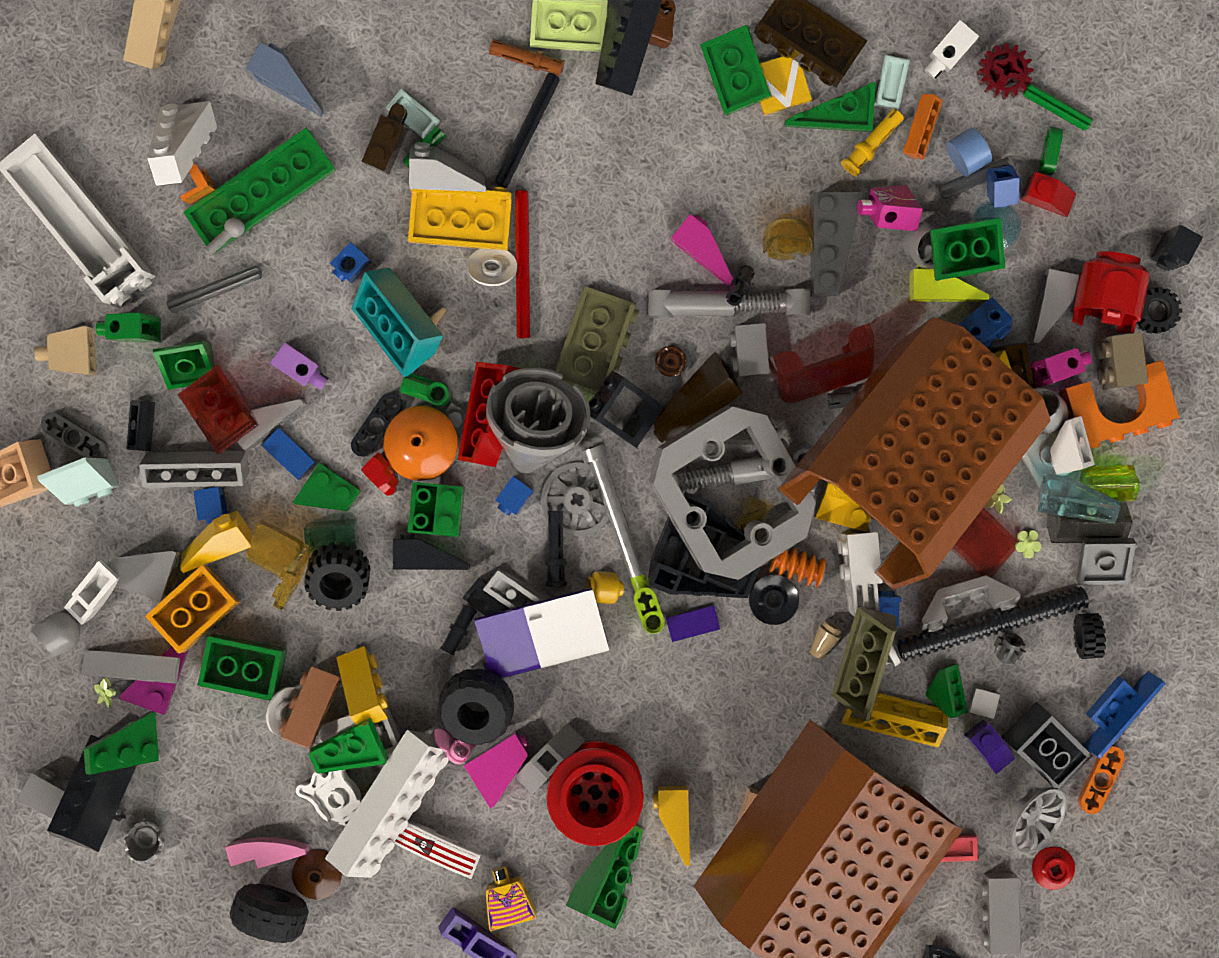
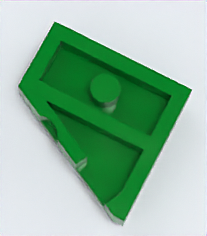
M319 463L292 503L348 511L361 490L322 463Z

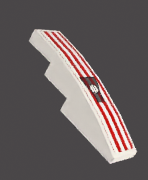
M408 820L406 829L398 835L394 844L441 867L472 879L481 853L459 845L458 841L436 833V830Z

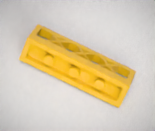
M877 693L869 721L850 717L852 711L847 707L842 717V724L934 747H939L948 729V716L938 707ZM882 719L886 720L888 723L882 725L876 723L875 721ZM906 725L912 727V729L906 731L899 727ZM930 731L937 733L934 738L926 736L924 733Z

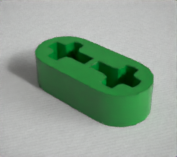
M1049 126L1045 135L1039 173L1054 174L1063 138L1062 128Z

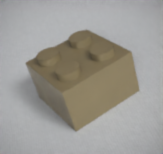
M1142 333L1116 335L1097 340L1098 345H1095V357L1100 361L1101 370H1098V382L1103 386V390L1148 383Z

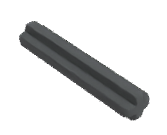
M1000 159L982 167L967 177L961 176L938 187L940 196L943 199H947L987 182V169L1008 166L1009 163L1005 159Z

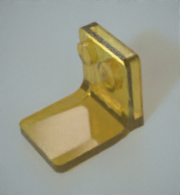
M262 520L256 526L246 558L248 561L278 575L279 579L283 580L282 584H277L272 597L276 598L273 607L283 610L301 581L313 547L304 544L297 537Z

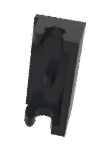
M479 577L463 596L464 600L469 602L484 616L510 609L483 590L488 582L482 577Z

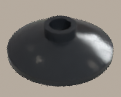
M779 575L765 576L759 579L750 591V609L753 615L765 624H783L789 621L798 609L799 595L797 589L785 577ZM771 595H776L778 598L775 604H770L768 601Z

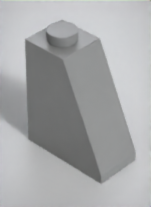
M173 550L115 557L107 561L106 565L120 577L116 584L117 587L163 600L169 595L182 551Z

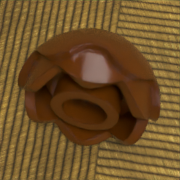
M674 345L661 348L655 359L656 368L667 377L681 374L687 362L683 351ZM669 359L673 360L672 364L668 362Z

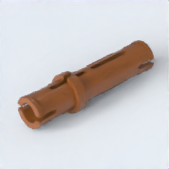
M494 38L489 48L490 55L533 67L535 71H547L561 76L565 60L545 55L543 51L527 50Z

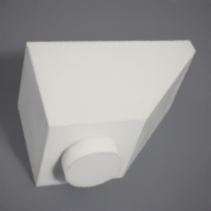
M1082 416L1064 422L1050 449V462L1055 469L1056 475L1095 465Z

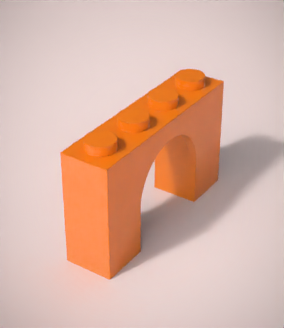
M1163 360L1146 364L1148 383L1136 385L1139 394L1137 411L1133 417L1121 424L1109 421L1101 414L1090 382L1060 390L1061 396L1068 407V420L1082 416L1090 449L1099 447L1100 441L1109 439V443L1125 439L1124 434L1132 432L1133 436L1149 432L1147 427L1154 425L1157 426V429L1173 425L1171 420L1180 418Z

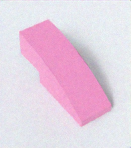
M256 837L230 842L225 849L230 866L255 859L259 869L306 855L310 847L309 844L291 839Z

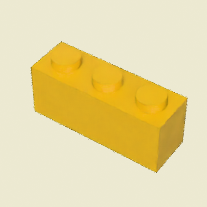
M365 646L336 657L349 714L354 723L357 725L371 718L375 724L387 719L385 708L389 707L385 694L381 693L380 688L384 687L380 674L376 672L379 664L374 653L369 654Z

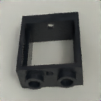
M613 370L603 380L602 386L596 395L589 401L590 417L635 448L639 446L664 409L662 404ZM625 386L643 400L621 430L605 419L604 416Z

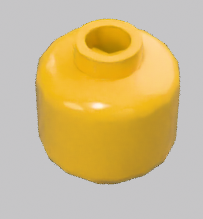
M596 571L591 577L587 578L586 589H593L595 600L598 604H614L619 596H622L624 593V583L620 581L619 576L615 572Z

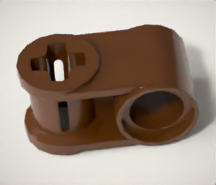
M662 0L648 43L649 45L663 49L670 45L673 38V22L676 11L673 0Z

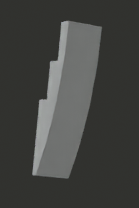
M85 650L81 675L177 684L180 658Z

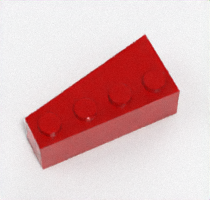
M476 361L457 460L491 467L497 466L503 447L488 423L486 416L487 400L493 385L496 386L500 383L504 375L521 368Z

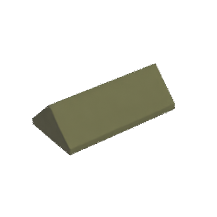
M860 606L856 610L832 696L861 719L869 721L895 637L897 616Z

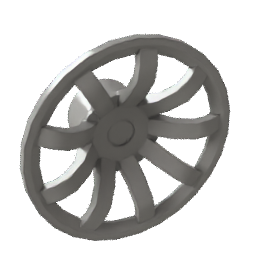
M583 462L565 464L553 471L543 486L541 506L547 521L549 511L547 503H564L565 507L560 510L564 511L563 516L567 512L572 513L570 529L563 527V533L576 537L587 536L600 530L609 521L605 505L593 502V497L600 495L599 488L593 491L588 489L594 479L590 464ZM576 468L590 470L583 485L578 484ZM566 470H570L572 486L567 487L557 478L559 474ZM552 482L565 492L564 496H547ZM590 507L606 512L598 524L595 523L588 511ZM583 513L591 528L576 531L578 515Z
M1054 787L1046 788L1035 794L1031 799L1023 797L1017 801L1012 809V817L1015 821L1010 837L1014 850L1020 854H1030L1041 849L1051 840L1062 824L1067 809V799L1063 791ZM1050 793L1048 800L1043 802L1042 796ZM1057 795L1059 797V801L1056 804L1050 805L1054 802ZM1060 809L1058 816L1046 814L1047 812H1053ZM1041 820L1055 823L1050 832L1040 822ZM1020 822L1022 828L1017 829L1018 823ZM1035 827L1044 836V838L1040 842H1038ZM1023 835L1022 841L1017 843L1016 837ZM1030 835L1031 845L1029 847H1025V845L1028 843Z

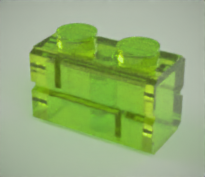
M1092 465L1082 469L1079 487L1081 492H1083L1082 495L1085 503L1136 501L1140 489V481L1133 465Z

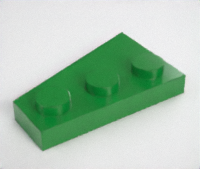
M149 711L136 721L127 723L122 729L113 734H108L85 747L86 774H96L159 761L155 712Z

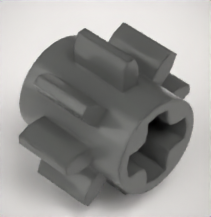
M1005 633L1003 638L998 636L994 643L996 647L994 653L1001 662L1006 664H1015L1017 659L1022 661L1026 653L1024 650L1026 644L1015 633Z

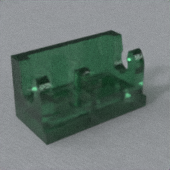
M345 519L307 523L303 529L306 553H313L314 550L318 551L319 547L323 544L327 547L330 542H334L335 545H339V542H345V546L352 544L357 549V544L359 543V536H357L358 520Z

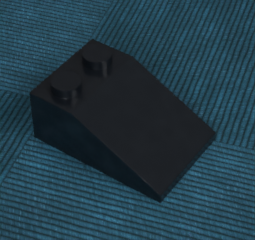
M1035 702L1001 737L1052 787L1061 789L1092 757L1038 702Z

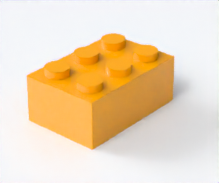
M201 565L145 617L180 654L190 649L241 601L208 565Z

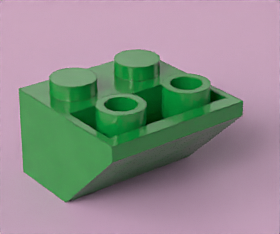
M412 482L407 532L459 537L461 535L465 487Z

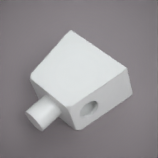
M959 20L929 57L932 61L924 71L935 80L943 70L949 72L979 36ZM945 50L952 53L950 58H946L943 55Z

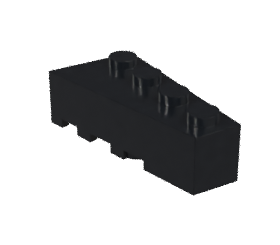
M609 0L596 85L630 96L633 95L662 0Z

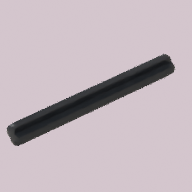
M552 73L547 74L495 179L497 185L503 188L508 187L560 81L558 76Z

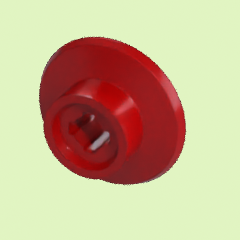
M1057 846L1046 847L1034 857L1032 874L1036 882L1043 888L1058 890L1067 886L1073 879L1075 862L1071 854L1065 849ZM1058 865L1059 872L1052 874L1051 867Z

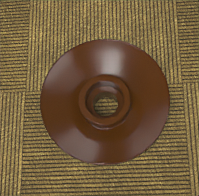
M308 851L306 855L300 856L293 866L292 880L294 886L300 894L309 899L320 900L327 898L338 889L341 883L342 873L325 859L329 853L327 851ZM311 874H319L320 879L317 881L313 880Z

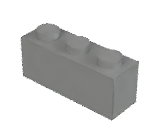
M983 873V881H980V894L984 896V906L980 907L981 920L985 921V931H981L982 946H985L991 955L1021 954L1019 878L1014 873Z

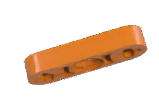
M1112 745L1102 758L1097 757L1078 797V805L1086 813L1096 814L1103 808L1125 760L1124 752L1120 748ZM1115 750L1114 755L1117 756V760H1111L1109 763V758L1106 756ZM1101 765H1108V767L1112 769V772L1108 771L1105 768H1102ZM1101 772L1107 775L1106 784L1097 786L1095 783L1096 775ZM1091 786L1096 790L1101 791V795L1095 793L1093 797L1094 792L1090 790ZM1093 797V800L1096 801L1095 806L1090 805L1087 808L1086 798L1091 799Z

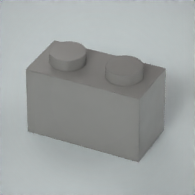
M765 323L735 326L733 328L734 332H730V346L735 347L736 357H732L733 372H737L738 377L768 375L769 361Z

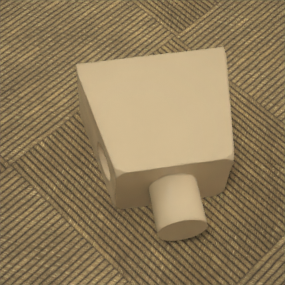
M82 326L48 334L47 346L35 347L34 355L36 361H48L49 370L96 376L94 328Z

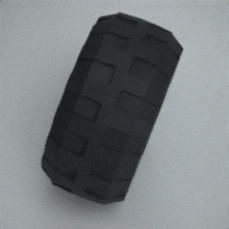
M484 669L463 670L453 675L443 687L438 701V717L443 728L453 738L467 744L483 745L491 743L501 737L511 723L514 713V696L508 684L497 674L485 671ZM465 703H480L486 707L487 711H473Z
M248 884L237 891L229 915L233 926L248 936L274 943L293 942L302 935L309 910L304 899L287 890L271 885Z

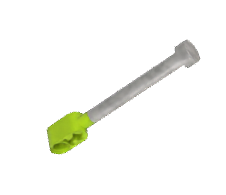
M605 445L581 452L584 463H590L635 591L633 598L642 626L650 634L659 633L665 625L664 617L655 592L647 585L645 574L604 460V457L608 456ZM645 591L647 595H652L649 598L650 607L656 606L657 609L648 610L642 614L641 610H646L643 601H638V598L641 597V592ZM650 615H656L660 618V624L656 628H650L646 625V619Z

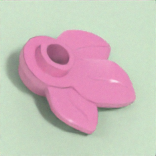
M443 726L441 729L433 730L437 746L444 750L449 760L455 764L464 763L469 758L470 750L476 747V744H467L453 738Z

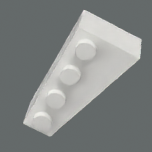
M210 101L182 105L172 103L160 107L148 155L156 186L181 183L193 166L192 160L201 154L200 147L202 144H207L210 140L209 133L215 132L217 129Z

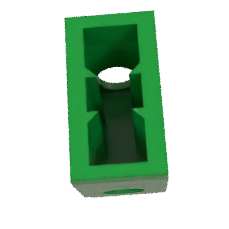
M143 313L106 314L105 321H97L96 333L98 336H105L106 340L117 342H161V318Z

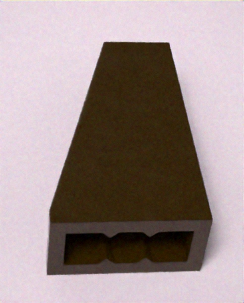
M716 352L711 354L666 403L664 409L654 422L655 430L653 433L661 443L669 441L731 403L743 393L730 366Z

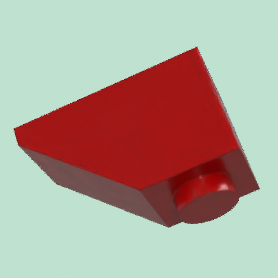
M1035 172L1028 178L1020 200L1067 218L1076 193L1060 180Z

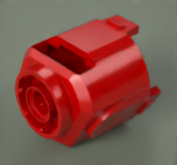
M1100 251L1096 253V258L1086 261L1079 278L1072 322L1078 326H1083L1085 315L1100 318L1101 323L1117 325L1116 333L1133 334L1137 321H1141L1150 278L1147 269L1140 265L1141 259L1126 253Z

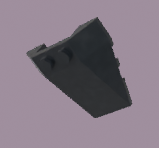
M686 491L683 495L688 504H694L702 508L706 513L707 522L703 530L718 556L745 540L744 532L727 516L722 514L710 501ZM692 511L687 515L686 521L688 524L696 520V512ZM668 516L651 557L647 585L670 595L748 598L760 567L739 580L704 572L697 566Z

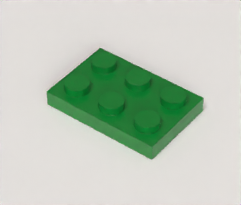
M747 25L700 44L724 115L728 116L773 97Z

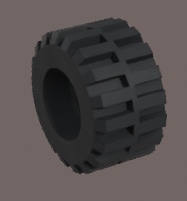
M330 542L327 547L324 544L321 545L318 551L314 550L311 558L308 560L304 580L305 590L309 592L308 597L311 600H316V605L326 606L325 609L327 610L336 608V611H342L344 607L348 610L352 608V604L356 606L360 604L361 599H364L369 585L371 569L370 565H368L369 560L367 556L363 557L364 552L360 549L356 551L355 546L352 544L345 546V542H339V545ZM339 572L349 578L346 580H334L326 574Z

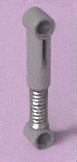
M810 289L785 290L784 294L779 293L776 295L774 293L772 295L770 293L767 295L765 293L764 296L762 293L760 296L758 293L755 296L753 293L751 296L748 293L746 296H743L741 303L737 306H732L727 302L728 298H726V295L729 291H648V317L733 316L735 311L736 313L738 311L741 313L742 311H745V313L747 311L750 313L751 311H754V313L756 311L759 313L763 311L764 313L765 310L768 313L769 310H772V313L774 310L776 312L779 310L781 313L784 312L786 316L811 315Z
M794 449L788 452L792 461H797L800 454H806L810 449ZM762 456L733 460L726 467L723 465L722 468L718 466V468H709V470L705 468V471L701 469L700 472L696 470V473L692 471L691 473L687 472V474L679 472L671 474L681 492L690 491L691 488L693 490L695 488L699 490V487L703 489V486L708 488V485L712 487L713 484L715 486L717 484L721 485V483L725 485V482L729 484L730 481L736 486L774 479L773 476L763 470ZM778 458V459H776V460L774 461V463H778V462H782V461H781L780 458ZM781 467L773 468V469H774L775 471H778Z

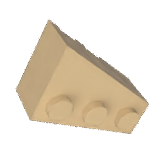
M134 0L124 61L151 69L161 67L166 59V47L181 0Z

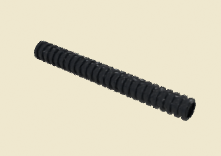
M1080 586L1077 587V590L1063 591L1061 595L1056 593L1054 597L1049 595L1047 599L1042 597L1039 601L1033 600L1031 604L1025 602L1024 606L1018 604L1017 608L1013 607L1002 612L995 611V614L988 613L986 617L981 615L980 619L974 617L972 621L967 619L965 623L958 622L956 626L950 624L949 628L943 626L942 630L928 631L927 634L920 633L918 637L913 635L912 639L906 637L905 641L899 639L897 648L901 659L908 661L910 657L915 659L916 655L922 657L923 653L929 655L930 651L936 653L938 649L945 650L947 646L952 648L954 644L959 646L961 642L966 644L968 640L973 642L976 638L983 639L984 635L990 637L991 633L997 635L998 631L1004 633L1006 629L1010 631L1013 630V627L1020 628L1022 624L1027 626L1029 622L1034 624L1036 620L1041 622L1043 618L1048 620L1051 616L1058 617L1059 613L1065 615L1066 611L1072 613L1073 609L1079 611L1081 607L1084 609L1088 608L1089 599L1085 589Z

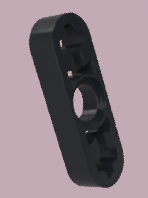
M386 393L379 399L351 441V449L354 454L366 457L375 450L385 435L389 423L402 410L403 402L398 395ZM394 397L397 408L395 410L389 409L387 415L391 417L387 420L385 416L378 414L377 411L380 408L384 412L387 408L385 400H392ZM381 418L383 420L384 427L380 432H374L370 428L372 419ZM365 429L369 434L377 436L375 441L372 438L368 440L366 444L369 447L368 450L358 451L359 445L357 442L364 441L368 436L363 434Z

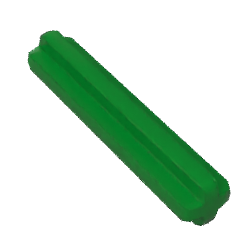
M1029 84L1025 89L1024 97L1081 130L1086 131L1091 126L1092 117L1038 86Z

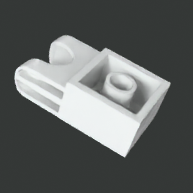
M878 532L842 533L841 539H837L838 554L843 555V564L839 565L841 579H844L846 583L848 610L854 617L857 607L860 606L879 611L877 584L883 582L874 573L881 564Z

